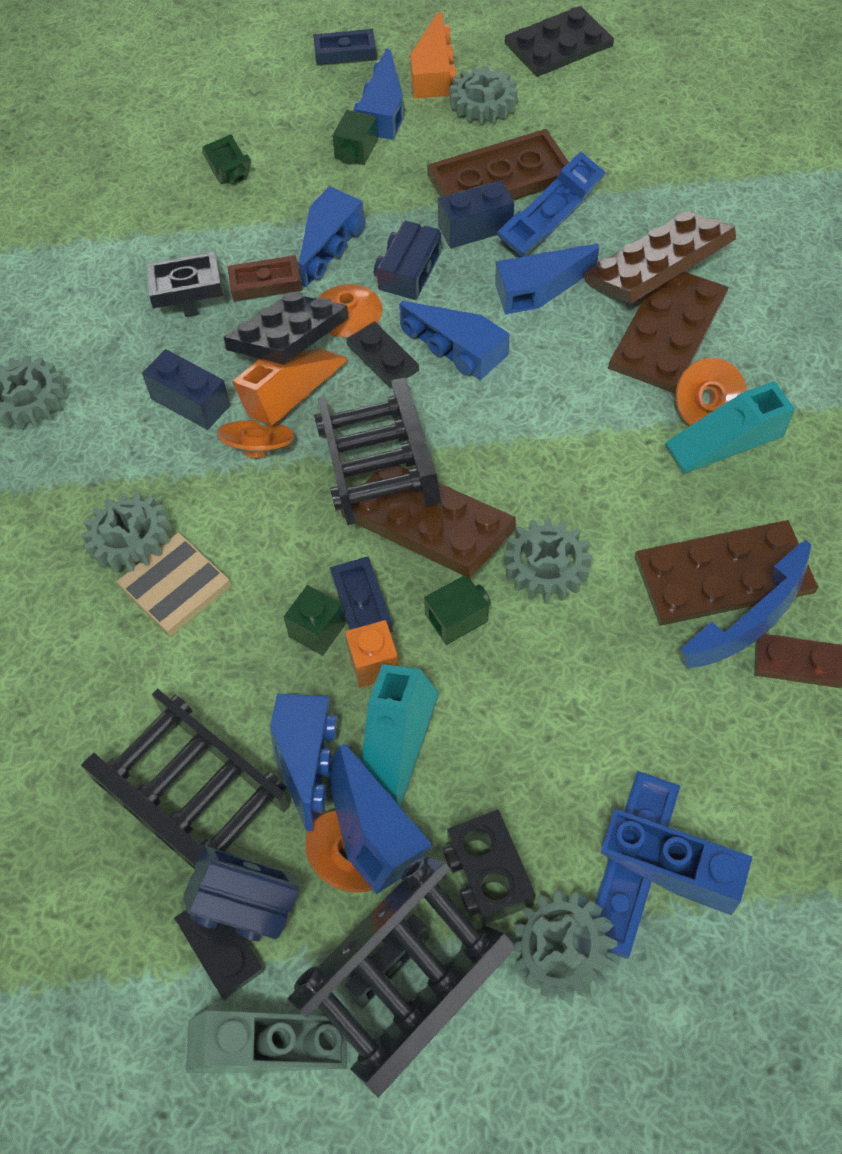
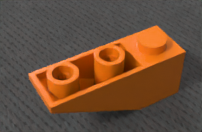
M437 12L410 54L413 98L450 96V85H453V78L456 77L455 65H451L453 64V47L450 44V26L444 25L442 12Z
M324 349L301 352L284 365L258 359L235 378L232 383L248 417L272 426L283 419L285 414L301 400L307 398L323 381L331 377L338 368L347 362L345 356Z

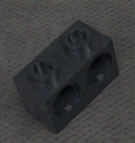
M499 809L447 829L448 845L442 847L451 873L460 871L466 887L459 891L469 917L477 914L481 925L484 926L534 905L535 891ZM471 841H482L489 847V852L484 856L474 857L466 852L465 846ZM497 882L506 888L508 895L502 900L494 901L487 898L482 889L488 883Z

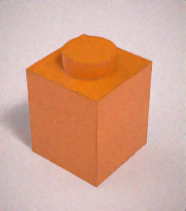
M386 620L345 631L348 652L359 688L375 684L382 664L399 666L398 655Z

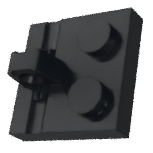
M215 252L147 264L149 297L153 309L182 304L184 315L188 317L199 314L197 308L198 300L223 296Z

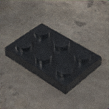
M581 5L505 35L506 46L536 77L608 49L614 43V38Z
M300 292L286 293L282 296V299L269 307L261 309L259 314L248 321L238 324L236 329L223 337L225 348L227 351L284 365L349 319L347 305L334 303L328 298L316 299L306 297Z

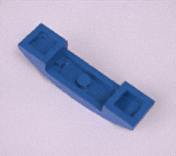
M580 151L560 171L557 179L523 212L518 211L497 232V236L521 257L527 255L542 243L583 202L606 172Z
M807 540L802 541L774 566L772 584L776 588L725 633L716 624L711 622L680 649L681 662L687 668L716 663L740 652L768 632L788 610L801 588L809 562L811 544Z

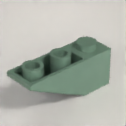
M206 1010L188 1022L186 1073L231 1074L347 1069V1040L326 1016L309 1015L306 1018L304 1015Z

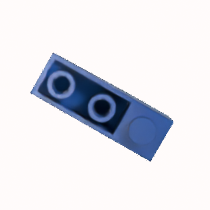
M386 49L381 60L376 61L373 76L370 81H366L363 96L360 101L355 103L353 111L377 116L378 137L394 140L403 122V96L391 50Z
M329 186L311 204L299 260L302 286L307 288L314 279H320L325 273L328 263L334 257L338 258L343 254L348 241L353 236L357 237L362 233L365 227L362 200Z
M598 243L496 261L495 286L504 313L511 314L538 309L584 278L583 273L597 264L599 254Z
M408 301L399 303L400 326L404 333L411 338L418 337L436 356L444 355L454 362L456 368L464 375L471 374L478 380H482L509 354L510 333L483 315Z
M277 693L270 724L273 755L306 831H313L316 812L323 813L325 808L326 785H322L321 781L322 776H330L332 749H327L328 741L336 740L338 717L337 715L330 714L329 696Z
M344 743L340 745L332 760L330 776H327L347 858L374 892L378 894L399 881L403 872L413 862L423 859L432 844L424 836L422 830L398 806L392 795L379 784L366 769L364 763Z
M614 809L600 852L602 855L678 896L729 915L734 913L741 902L752 861V856L617 809Z

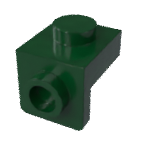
M232 134L202 147V153L220 184L228 181L231 184H237L248 176L247 173L250 172L251 159L248 154L243 156Z

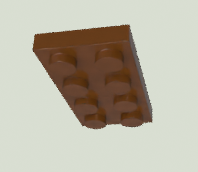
M543 129L427 164V175L440 197L502 180L512 199L547 189L557 179L560 171L569 161L548 130Z
M691 211L681 212L663 226L650 230L648 235L638 241L625 245L621 251L611 257L598 261L596 266L583 273L585 282L591 288L632 304L736 240L735 226L722 223L717 219L696 215Z
M682 272L646 294L611 357L608 369L676 394L678 381L683 372L692 364L727 295L729 287L687 272Z
M400 465L379 469L365 483L407 474L409 470ZM438 483L441 503L431 506L425 505L421 491L414 492L413 489L351 503L355 524L469 579L516 529L515 516ZM341 510L342 517L345 518L344 510Z
M789 520L638 550L635 553V560L658 624L662 626L755 606L776 588L772 584L774 566L796 548L799 542ZM809 565L796 597L814 594L818 589Z

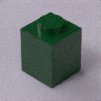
M346 110L332 135L336 159H340L347 164H366L378 141L377 116Z
M464 575L424 597L425 615L446 645L488 622L491 602L487 592L481 585L475 586L471 579Z
M306 585L283 616L289 638L324 656L346 625L342 603L309 585Z

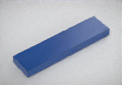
M637 771L624 812L668 827L680 786ZM610 858L595 903L602 908L598 918L605 917L612 921L614 925L605 933V936L616 940L618 946L613 949H607V952L629 959L652 881Z

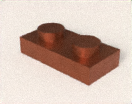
M296 255L227 266L233 301L302 290Z
M764 634L756 641L754 676L841 688L842 645Z

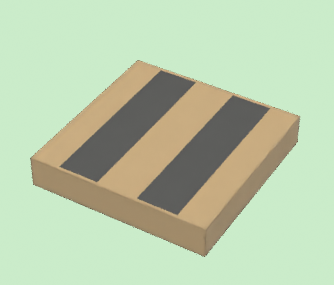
M179 532L170 539L169 544L160 546L162 552L160 556L153 554L148 556L149 565L145 566L140 562L135 566L134 571H129L116 581L119 588L169 637L232 586L230 580Z

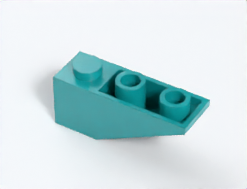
M773 381L740 393L668 440L665 446L682 473L685 474L784 437L795 408L778 384Z
M382 664L368 701L362 762L372 776L392 795L394 801L401 807L439 692L421 669Z

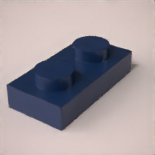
M373 29L313 34L316 64L377 59Z
M369 556L330 567L331 577L339 601L342 603L349 630L386 620L390 633L393 632V625Z

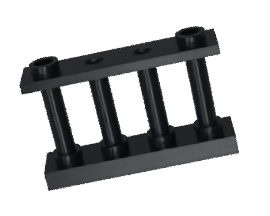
M406 377L391 380L394 396L387 397L388 401L330 415L325 396L318 398L321 413L314 414L319 437L325 435L327 437L337 486L331 487L330 491L335 511L344 510L347 526L355 524L351 503L413 489L414 492H422L426 506L441 503L437 474ZM388 416L396 419L394 420L395 424L338 438H335L333 431L334 429ZM396 439L399 440V443L407 442L401 444L402 448L345 462H341L339 453ZM404 463L406 467L414 466V468L408 469L409 473L349 488L346 486V477Z
M157 688L151 695L162 713L116 760L111 757L107 762L93 752L81 766L95 783L195 870L203 847L207 846L225 852L269 802H272L282 812H285L290 807L285 794L287 787L273 773L268 771L265 775L261 774L190 715L193 712L183 699L176 694L169 698ZM175 724H178L193 738L147 786L141 784L136 789L127 781L131 776L129 770ZM208 749L224 765L178 813L173 811L167 816L157 807L161 803L159 798ZM239 775L256 791L210 841L205 839L199 844L189 835L193 830L191 825Z
M428 856L425 859L413 862L407 867L401 876L403 881L318 967L309 968L298 978L294 985L295 991L287 998L306 1018L317 1007L358 1052V1061L350 1070L378 1098L516 948L503 932L486 925L476 930L438 885V882L451 869L445 862ZM423 897L462 942L461 951L449 964L443 965L403 919ZM389 933L428 977V986L415 1000L408 1001L368 955ZM353 970L356 971L394 1015L392 1025L379 1038L373 1039L332 992Z

